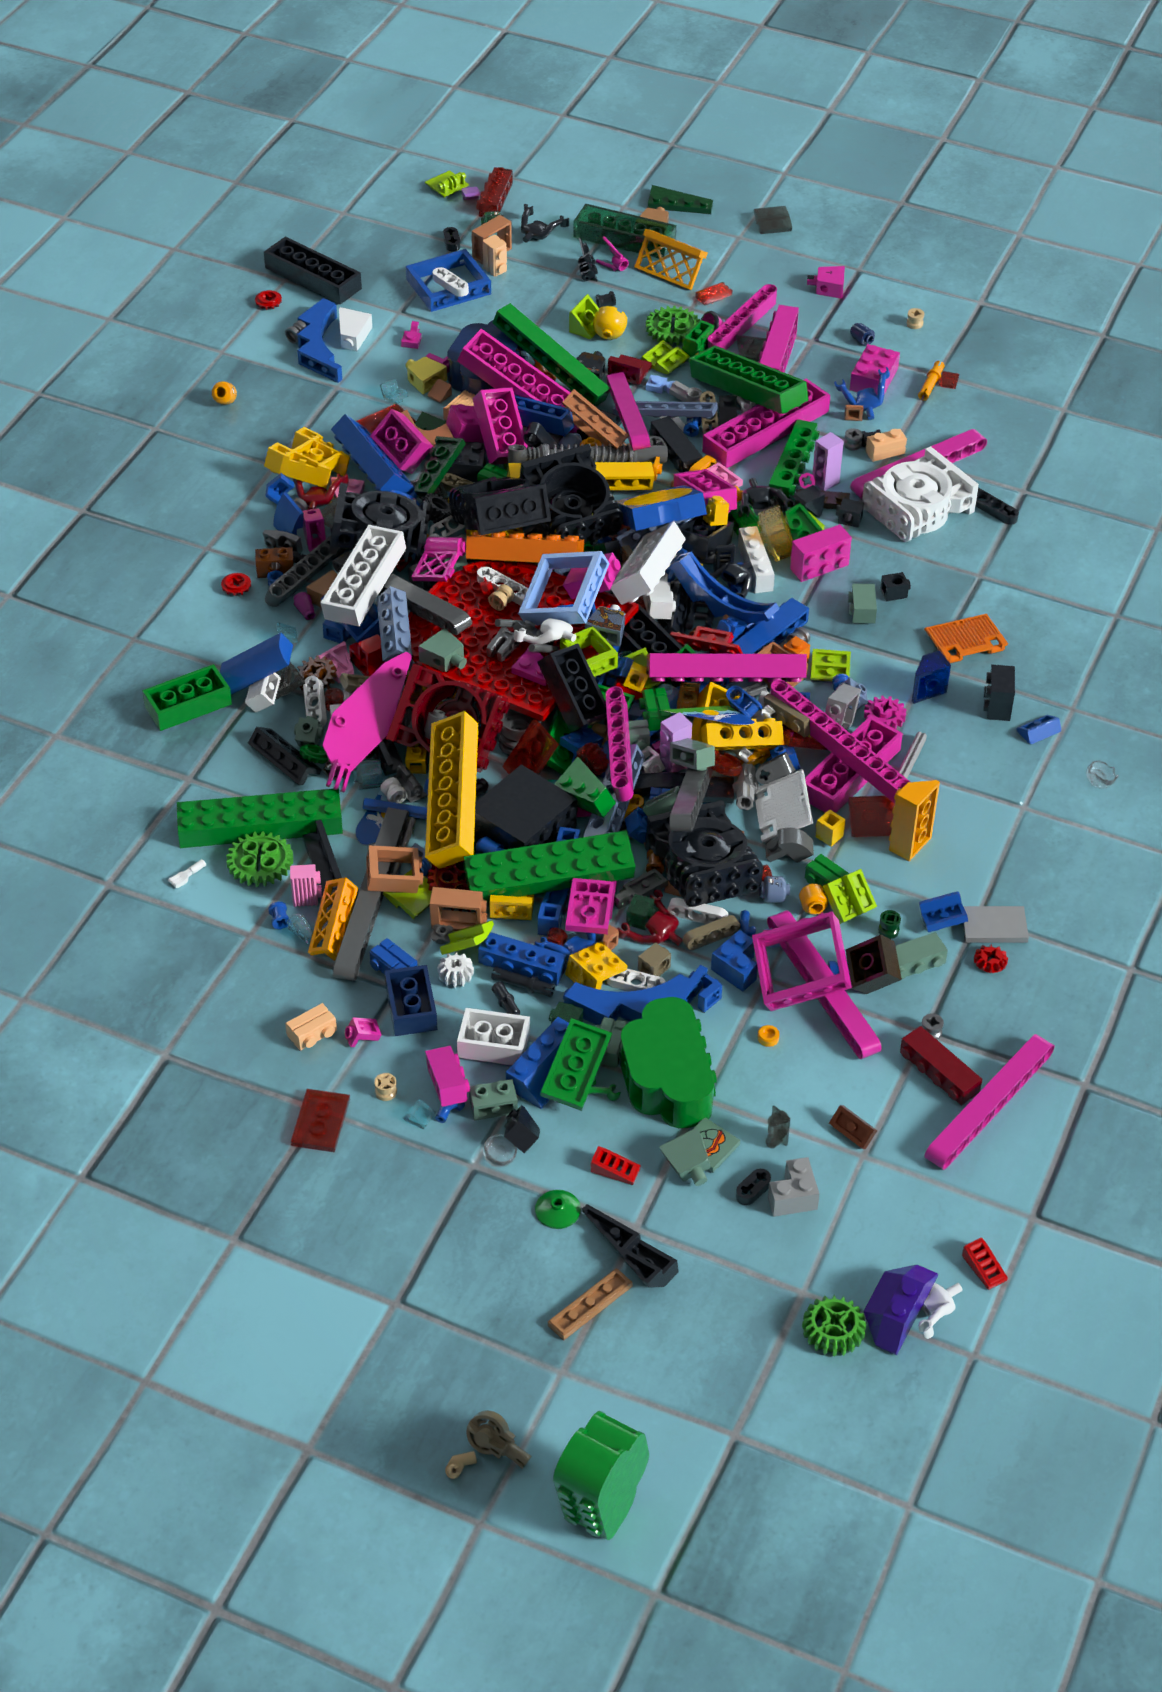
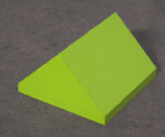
M588 294L569 312V332L591 339L596 334L593 327V318L599 308Z

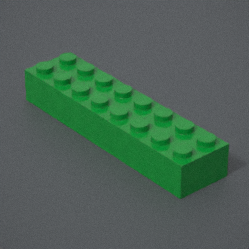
M713 346L689 358L691 377L776 411L779 414H785L789 410L799 407L808 401L806 381L718 346Z
M339 788L337 790L322 789L177 802V826L180 848L232 844L233 842L239 843V837L246 839L245 834L252 837L254 832L257 835H261L262 831H264L265 836H268L270 832H272L273 837L280 835V839L303 838L304 834L316 832L315 821L320 819L327 835L343 834Z
M627 830L464 856V873L468 890L483 892V900L487 902L490 901V895L520 897L569 889L572 886L573 878L601 881L634 878L636 867Z

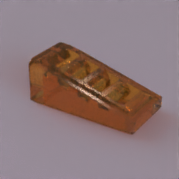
M681 683L677 709L698 707L699 683Z

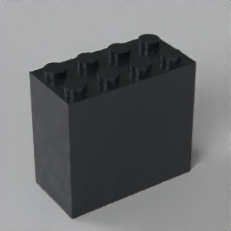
M520 765L475 802L474 839L479 840L487 836L501 844L505 850L556 842L560 827L575 829L577 826V798L525 766Z

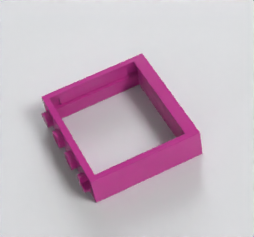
M832 911L825 914L822 912L815 917L802 918L798 922L782 924L778 928L763 930L761 933L752 935L763 1001L770 1011L852 988L839 919ZM831 928L840 974L774 993L766 947Z

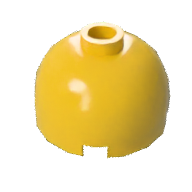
M604 306L595 312L593 327L597 335L604 339L613 340L623 334L627 326V316L623 311L620 313L616 307Z

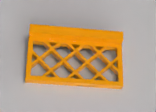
M645 229L643 234L645 238L635 268L692 290L703 258L706 259L708 252L653 230ZM649 241L653 242L655 249L650 252L647 249ZM666 247L669 255L662 257L660 249ZM657 252L659 260L652 262L650 255ZM681 253L683 260L676 263L674 255ZM647 257L650 265L646 267L640 266L642 259ZM671 257L673 265L666 268L664 260ZM694 258L697 260L696 265L690 269L688 260ZM661 262L663 271L657 273L654 265ZM685 263L687 271L680 274L678 266ZM675 268L678 276L670 278L668 271ZM689 273L690 281L687 285L683 282L682 276Z

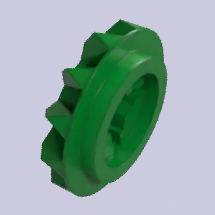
M315 744L301 746L299 754L302 758L309 760V762L327 763L328 757L323 747Z

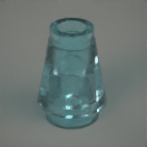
M300 913L292 915L287 921L288 929L309 944L313 930L306 917Z

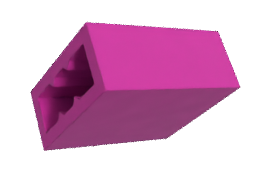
M613 552L604 554L609 562V566L598 593L611 589L621 569L620 562L616 559ZM588 567L571 568L563 583L571 599H576Z

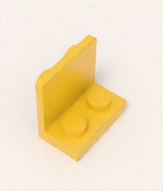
M535 894L520 897L490 895V918L532 920Z
M599 942L571 954L565 975L574 983L577 982L584 986L601 990L604 980L626 971L628 965L602 942Z

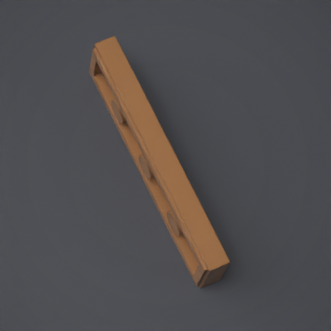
M614 1269L548 1321V1327L564 1341L632 1287L633 1282L620 1270Z

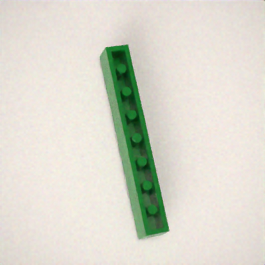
M509 303L497 310L492 323L571 391L575 389L595 407L607 399L611 388L516 307Z

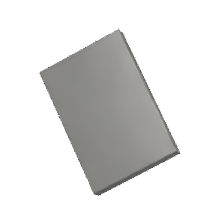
M963 906L968 916V922L963 923L965 943H1028L1029 936L1024 906Z

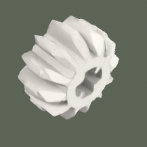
M457 952L455 955L448 953L446 958H441L440 964L437 967L439 979L441 982H445L446 987L451 984L454 988L457 985L464 987L465 982H470L471 976L474 974L471 958H467L465 954L459 956Z

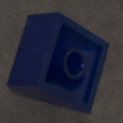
M940 650L922 656L915 673L912 694L913 704L947 693L951 664Z

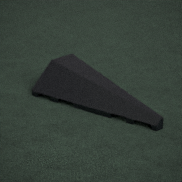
M588 1204L582 1208L583 1213L647 1287H665L679 1272L677 1260L641 1240L640 1233Z

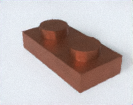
M844 1105L838 1107L829 1122L831 1126L862 1149L867 1148L877 1132L875 1128Z

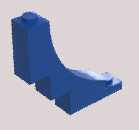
M323 298L297 318L307 325L306 328L297 334L298 347L300 348L297 350L298 364L339 383L343 380L342 366L335 363L334 354L326 347L323 341L325 331L337 319V306L335 303Z
M700 965L696 971L690 973L688 978L679 974L655 987L630 992L604 991L575 982L563 995L564 1010L595 1025H601L604 1017L614 1019L615 1021L621 1017L629 1022L642 1019L644 1007L655 999L677 997L690 1004L702 989L703 977L707 974L708 968Z

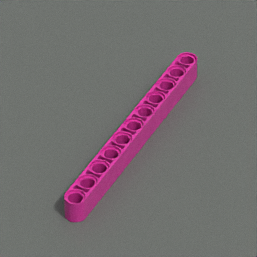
M775 680L771 683V695L810 718V735L895 803L894 796L899 788L902 789L910 782L907 778L787 682Z

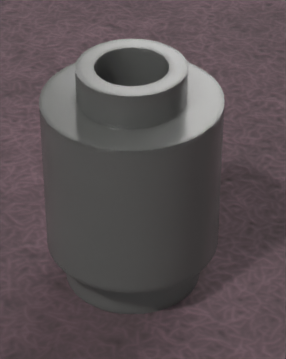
M433 710V712L428 713L424 727V736L431 740V723L447 718L445 712Z

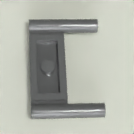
M495 620V626L511 627L517 631L520 628L526 629V634L533 637L543 634L535 628L533 622L528 620ZM550 641L544 644H530L529 651L553 653L558 651L559 647L553 645L554 641Z

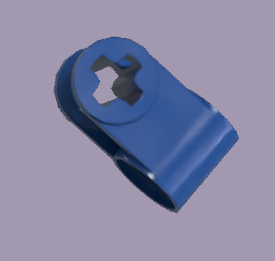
M731 686L728 688L726 697L733 709L750 719L763 709L761 703L741 687Z

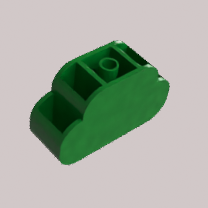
M666 997L655 999L644 1007L642 1019L633 1020L624 1026L621 1032L620 1067L630 1103L635 1110L646 1115L660 1114L668 1125L684 1129L696 1127L704 1118L710 1119L713 1111V1097L716 1096L714 1083H717L715 1070L710 1068L712 1065L710 1053L705 1051L707 1047L705 1036L700 1034L702 1030L700 1019H696L692 1006L681 998Z
M597 1411L585 1428L581 1427L574 1433L561 1454L553 1475L556 1493L564 1519L575 1526L578 1524L583 1526L588 1533L595 1537L601 1536L607 1540L613 1538L633 1504L637 1490L636 1487L644 1474L649 1460L647 1440L643 1432L636 1431L607 1416L602 1411Z

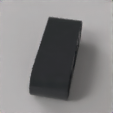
M531 422L528 425L523 439L530 448L535 447L536 449L541 444H548L549 449H553L555 444L556 449H560V446L540 423Z

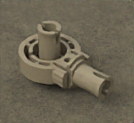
M489 1410L481 1411L468 1423L466 1430L468 1441L478 1452L488 1455L493 1454L498 1459L502 1456H507L522 1469L532 1457L515 1444V1435L509 1431L507 1422L498 1413Z

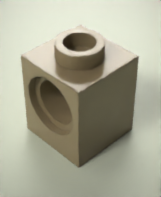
M656 942L638 956V971L661 976L671 967V953Z

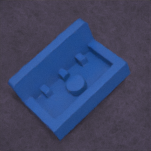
M586 727L561 737L559 744L574 753L572 763L577 757L583 762L590 758L592 752L602 747L604 738Z
M959 891L919 902L921 917L928 932L968 922V916L963 907Z

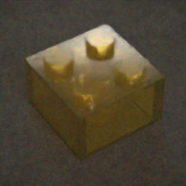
M779 505L759 512L760 521H757L760 531L763 532L760 533L763 544L767 543L766 548L769 556L773 555L776 562L790 557L793 538Z

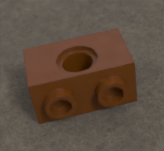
M293 547L255 549L257 578H267L269 572L276 570L285 574L294 566Z

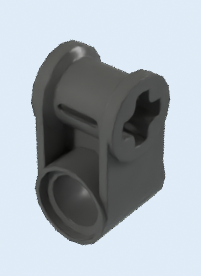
M787 752L761 764L756 771L755 777L759 783L768 784L796 770ZM763 770L765 772L769 771L768 777H766V775H761Z

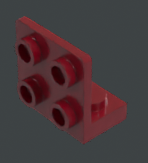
M622 354L619 358L610 356L608 359V375L624 372L627 382L640 385L652 367V362Z

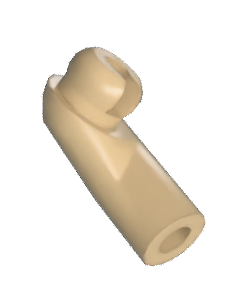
M471 1451L452 1456L445 1468L446 1475L451 1479H455L461 1474L464 1466L477 1463L475 1452Z

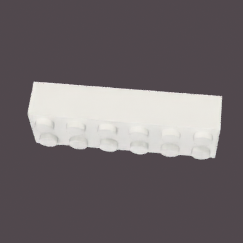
M674 521L645 534L619 571L611 590L621 605L627 602L633 603L642 595H650L654 591L653 588L660 582L659 579L665 574V570L671 565L670 562L677 556L676 553L682 548V544L686 539Z
M368 525L321 601L323 615L326 620L360 626L406 549L402 531Z

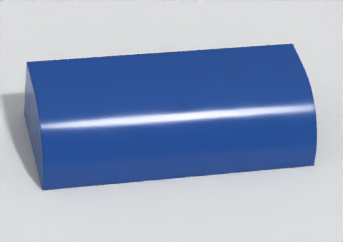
M281 632L221 664L220 674L230 687L231 695L289 666L293 644Z

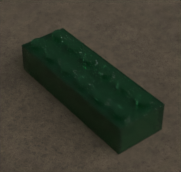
M585 204L573 221V237L596 244L607 245L603 240L605 236L615 248L639 253L645 238L643 235L645 229L653 230L676 240L677 225ZM651 241L647 245L649 252L655 249L654 243ZM666 247L660 249L662 257L668 255L669 252ZM657 252L650 255L659 259Z

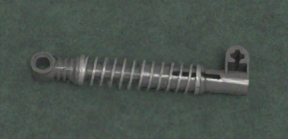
M649 436L651 447L635 451L632 450L630 443H627L626 446L623 443L618 449H615L611 444L608 446H604V444L602 446H597V444L591 446L589 444L591 447V457L594 462L654 463L656 457H660V463H666L668 450L663 439L657 436ZM518 444L508 446L507 465L570 449V445H567V449H563L562 444L560 449H556L555 444L553 449H549L548 444H541L536 449L535 447H527L526 449L525 446Z

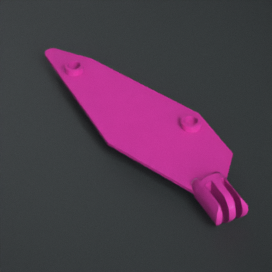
M404 652L381 665L332 713L322 745L332 765L326 787H330L335 775L333 789L337 790L341 779L344 778L340 792L344 793L351 772L387 736L412 658L410 653Z

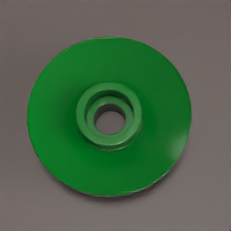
M552 1190L544 1193L535 1205L537 1219L543 1225L553 1229H563L573 1225L578 1220L581 1212L578 1199L572 1193L564 1190Z

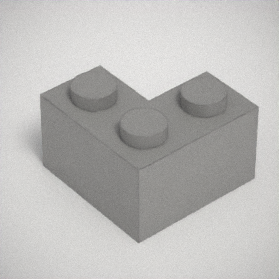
M809 1158L786 1160L785 1180L769 1182L768 1200L773 1217L818 1210L819 1190Z

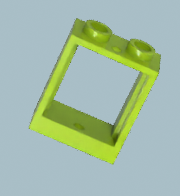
M593 626L575 633L577 638L574 642L565 638L560 639V650L579 644L581 649L591 645L599 653V655L586 660L594 677L618 668V652Z

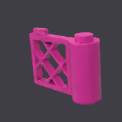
M428 537L426 539L425 551L411 576L413 581L446 582L448 578H451L455 571L453 567L459 556H464L466 553L465 539L462 537ZM428 558H435V559L429 561L428 563H426L427 560H428ZM447 558H451L450 560L446 561L445 563L442 562L443 560H445V559H447ZM438 563L441 564V565L437 566V567L434 568V569H431V568H430V567H432V566H434V565H436V564H438ZM427 569L429 570V571L426 572L425 574H420L421 572H423V571H425V570H427ZM445 570L443 575H435L438 572Z

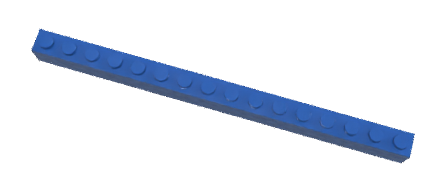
M790 598L787 602L781 604L773 619L768 622L764 620L756 624L754 628L745 632L740 639L735 640L732 644L739 645L743 654H757L764 646L769 645L771 642L779 645L796 628L802 627L808 622L809 607ZM689 678L684 680L676 689L671 690L667 695L670 709L696 708L699 693L708 685L710 678H704L702 682H690ZM723 678L721 682L712 683L725 688L732 682H729V678ZM661 729L649 731L650 747L660 740ZM608 741L597 751L592 752L589 758L590 770L603 779L610 764Z

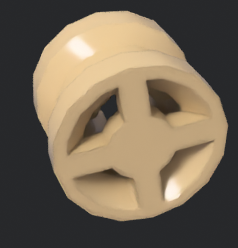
M918 308L910 309L908 311L907 326L911 329L922 328L924 311Z
M382 1073L375 1078V1094L379 1100L389 1101L397 1095V1082L392 1074Z

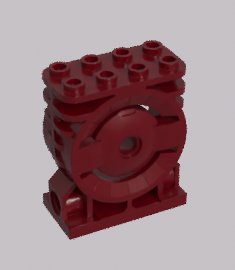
M413 663L386 739L411 748L422 745L430 753L431 740L424 736V727L428 713L433 712L438 704L446 698L453 697L456 688H458L455 698L443 702L437 710L445 712L447 717L465 711L479 723L477 712L472 706L476 698V706L481 715V727L478 733L477 772L481 773L483 770H486L490 761L488 759L489 753L496 746V734L500 733L503 726L501 720L503 715L507 714L510 707L508 698L462 681H445L441 673ZM422 686L427 687V689L421 694L423 689ZM411 719L413 729L408 727V725H410Z

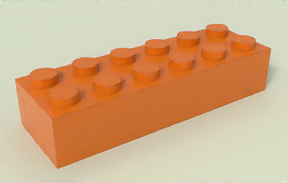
M478 531L466 538V559L539 563L542 554L584 552V539H579V536L568 535V537L564 538L557 534L542 537V534L538 533L524 536V533L513 532V534L506 535V532L478 535Z

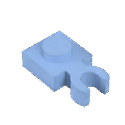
M651 375L646 383V390L661 394L663 391H666L669 394V389L675 381L668 382L667 378Z

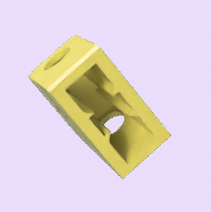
M423 357L416 362L409 359L406 362L408 381L421 394L430 391L438 379L447 381V366L428 357Z

